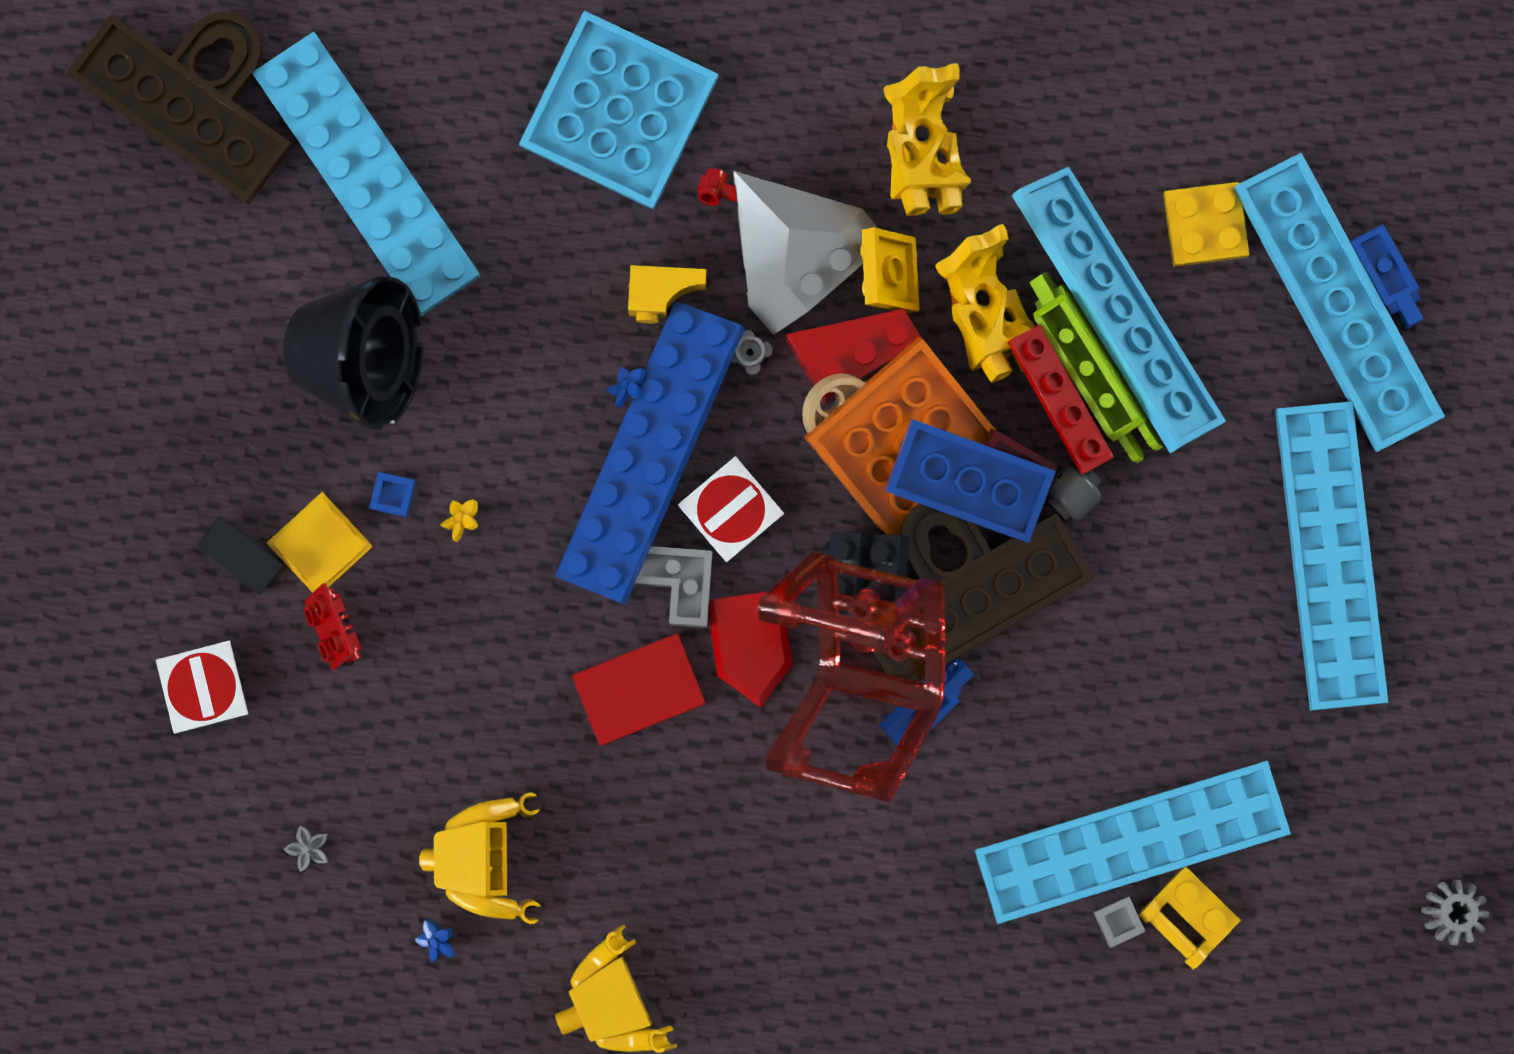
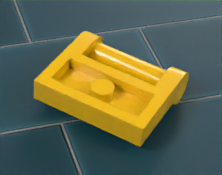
M1183 867L1138 913L1139 918L1145 924L1150 922L1186 957L1184 962L1192 970L1197 968L1241 921L1187 867ZM1166 903L1204 939L1197 947L1160 911Z

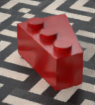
M899 309L786 334V342L814 386L827 376L841 373L853 375L865 382L878 373L915 339L921 338L905 310ZM829 392L822 397L821 400L824 405L836 399L835 393Z

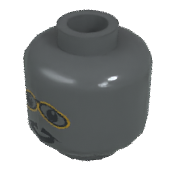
M1069 465L1052 480L1048 491L1049 497L1045 501L1065 522L1069 518L1074 521H1080L1101 501L1102 494L1097 486L1102 481L1092 470L1081 475L1076 466Z

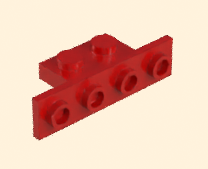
M1039 324L1009 340L1007 343L1081 475L1112 459L1114 456L1041 325Z

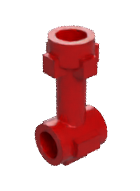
M710 168L706 171L705 175L701 176L697 188L699 192L698 199L709 206L718 205L721 198L737 202L736 186L726 183L728 177L725 172L720 169Z

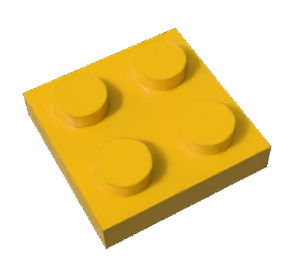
M1239 182L1170 190L1163 193L1173 267L1248 258L1250 254L1243 206L1234 190V187Z
M875 227L862 229L860 252L863 259L864 281L862 291L865 296V305L893 311L904 309L906 313L919 312L916 237Z

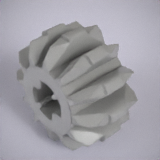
M1452 880L1450 888L1445 882L1438 883L1437 890L1440 896L1428 892L1426 898L1434 903L1433 907H1422L1421 910L1423 914H1433V918L1424 924L1425 928L1434 929L1438 927L1435 939L1443 941L1448 936L1450 945L1457 946L1461 937L1466 943L1473 942L1474 936L1471 929L1479 933L1485 931V927L1477 922L1478 918H1489L1488 911L1478 909V906L1486 902L1485 896L1473 898L1476 886L1468 884L1463 889L1461 880ZM1452 904L1453 906L1462 907L1463 911L1458 914L1459 921L1458 919L1449 918L1448 914L1453 911Z

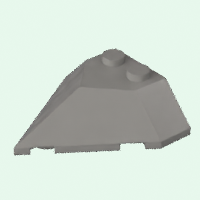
M733 171L738 202L737 213L743 265L746 271L748 307L770 333L774 335L809 312L863 265L860 252L862 229L878 227L862 208Z

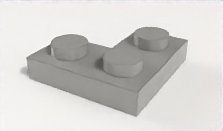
M650 547L634 585L671 588L669 625L707 628L713 551Z

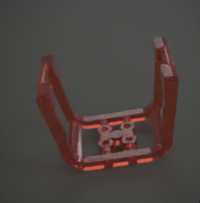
M812 552L761 597L758 605V615L761 621L796 629L801 622L819 626L820 663L816 678L789 723L766 755V769L799 778L800 780H807L852 792L853 794L890 802L934 724L942 704L946 677L944 587L938 580L924 577L915 580L835 561L832 555ZM838 572L908 590L893 603L880 600L878 594L871 589L861 590L856 597L838 593ZM817 578L818 610L795 604L793 601ZM924 606V613L918 612ZM839 609L850 611L853 617L839 615ZM908 625L925 629V645L916 643L915 635L904 628ZM840 640L850 642L853 648L859 652L874 651L886 654L895 661H904L907 657L925 661V683L839 662ZM832 689L917 710L888 761L860 765L853 776L807 765L810 759V752L801 742Z

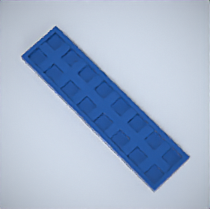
M674 302L646 366L644 381L639 386L642 396L632 398L555 575L557 578L626 605L745 328L742 325L686 304Z

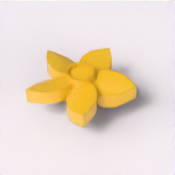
M473 499L466 501L462 505L452 500L450 504L452 517L443 521L440 526L448 530L453 529V541L458 542L465 528L474 530L478 527L476 520L473 518L477 513L478 502Z

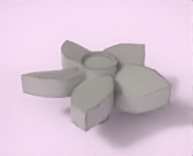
M299 826L296 834L298 842L289 844L283 850L292 856L299 855L297 864L300 872L310 865L311 859L317 863H328L325 853L318 849L326 843L328 834H317L312 837L309 830Z

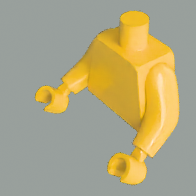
M526 793L518 801H515L513 798L481 802L459 812L448 820L444 831L435 833L434 848H425L421 851L419 856L421 869L425 872L434 871L435 886L446 889L445 893L449 900L471 913L485 917L511 920L519 916L525 923L535 924L538 922V919L526 918L524 912L530 905L541 907L539 903L532 899H525L518 905L515 900L499 897L507 896V822L497 821L515 817L517 812L523 817L536 815L540 809L528 811L524 808L523 802L524 799L536 798L537 795Z
M621 925L610 932L606 939L597 945L575 970L571 978L573 989L569 991L574 1006L554 1014L559 1029L564 1036L584 1027L590 1042L595 1041L600 1048L612 1051L637 1052L654 1050L656 1053H662L677 1048V1043L670 1044L666 1036L667 1032L674 1030L672 1026L669 1025L657 1030L646 1028L651 1026L652 1022L624 957L616 959L619 954L636 943L635 939L627 942L623 938L622 930L626 926Z

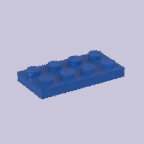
M911 418L885 491L1029 543L1056 471Z

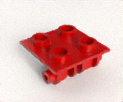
M326 583L321 584L304 601L306 604L304 606V614L308 624L312 628L315 627L320 638L318 648L323 660L326 663H330L332 670H336L346 661L351 663L362 658L359 653L362 647L355 632L346 633L354 629L353 626L347 625L344 627L342 624L343 621L349 619L348 614L339 616V614L346 611L340 594H335L333 588L328 589Z

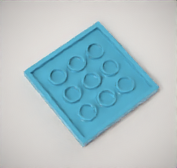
M583 11L521 138L519 146L654 210L719 75L591 13Z

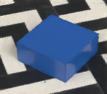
M378 472L369 509L408 518L416 481Z

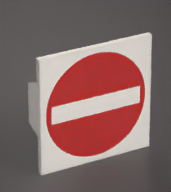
M736 456L678 504L726 563L784 515V512Z
M230 640L156 660L174 734L248 715Z

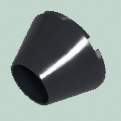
M381 276L300 306L292 315L284 338V363L290 379L297 386L364 428L383 430V426L387 423L395 424L405 413L412 401L418 385L423 361L424 347L417 346L416 325H422V319L412 291L403 281L397 278Z

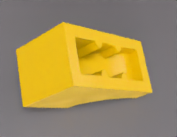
M631 265L628 300L629 316H636V322L647 324L658 323L659 318H667V310L678 298L690 292L706 291V269Z

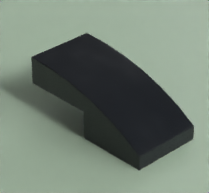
M221 515L196 544L259 595L283 566Z

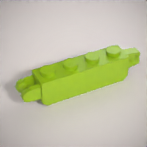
M1048 272L1029 282L1039 298L1034 303L1037 311L1033 313L1036 323L1041 325L1061 363L1106 435L1113 442L1119 440L1130 459L1136 463L1144 459L1143 451L1131 433L1136 428L1139 429L1152 450L1157 451L1163 447L1162 439L1071 291H1068L1064 284L1058 287Z

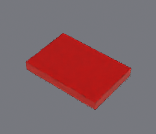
M678 633L572 675L599 746L706 704Z

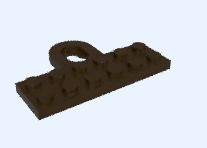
M217 12L199 20L171 57L111 14L66 73L75 82L247 205L251 203L293 146L287 139L234 102L254 76L253 72L259 68L263 56L262 42L257 31L248 20L235 13ZM220 39L230 40L234 44V52L230 57V68L227 74L217 81H206L200 78L196 71V63L205 48L213 46Z
M918 503L905 516L901 525L900 535L910 537L908 562L923 588L904 599L903 613L880 612L859 624L858 627L894 691L898 692L1094 578L1057 513H1053L1036 523L1029 543L1011 537L990 549L976 524ZM943 525L951 534L962 540L966 550L965 559L957 569L942 571L932 563L930 557L931 544L928 539V533L933 526Z

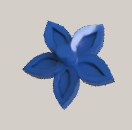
M621 367L617 375L619 382L605 389L611 395H617L615 405L618 408L626 402L629 395L632 398L642 396L639 386L643 383L646 373L642 368L629 372Z
M427 918L423 925L424 933L419 935L415 941L422 947H430L429 956L431 963L440 957L441 952L447 957H454L456 954L452 946L446 942L452 937V928L440 929L436 921Z

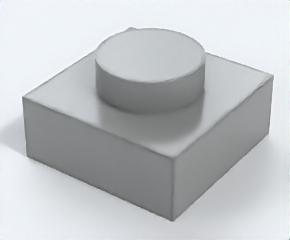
M1129 896L1093 912L1110 948L1146 932Z

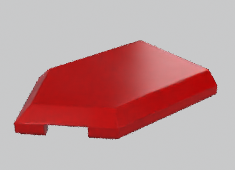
M782 590L709 600L708 615L717 676L761 708L793 665Z

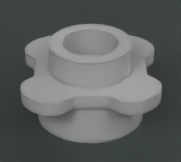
M745 330L731 363H739L749 375L758 374L760 372V364L765 358L771 356L772 346L770 343L762 342L759 338L755 337L752 331ZM748 349L753 350L754 354L752 356L746 354Z

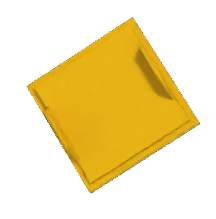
M323 492L267 542L272 550L312 593L323 583H326L329 588L373 547Z

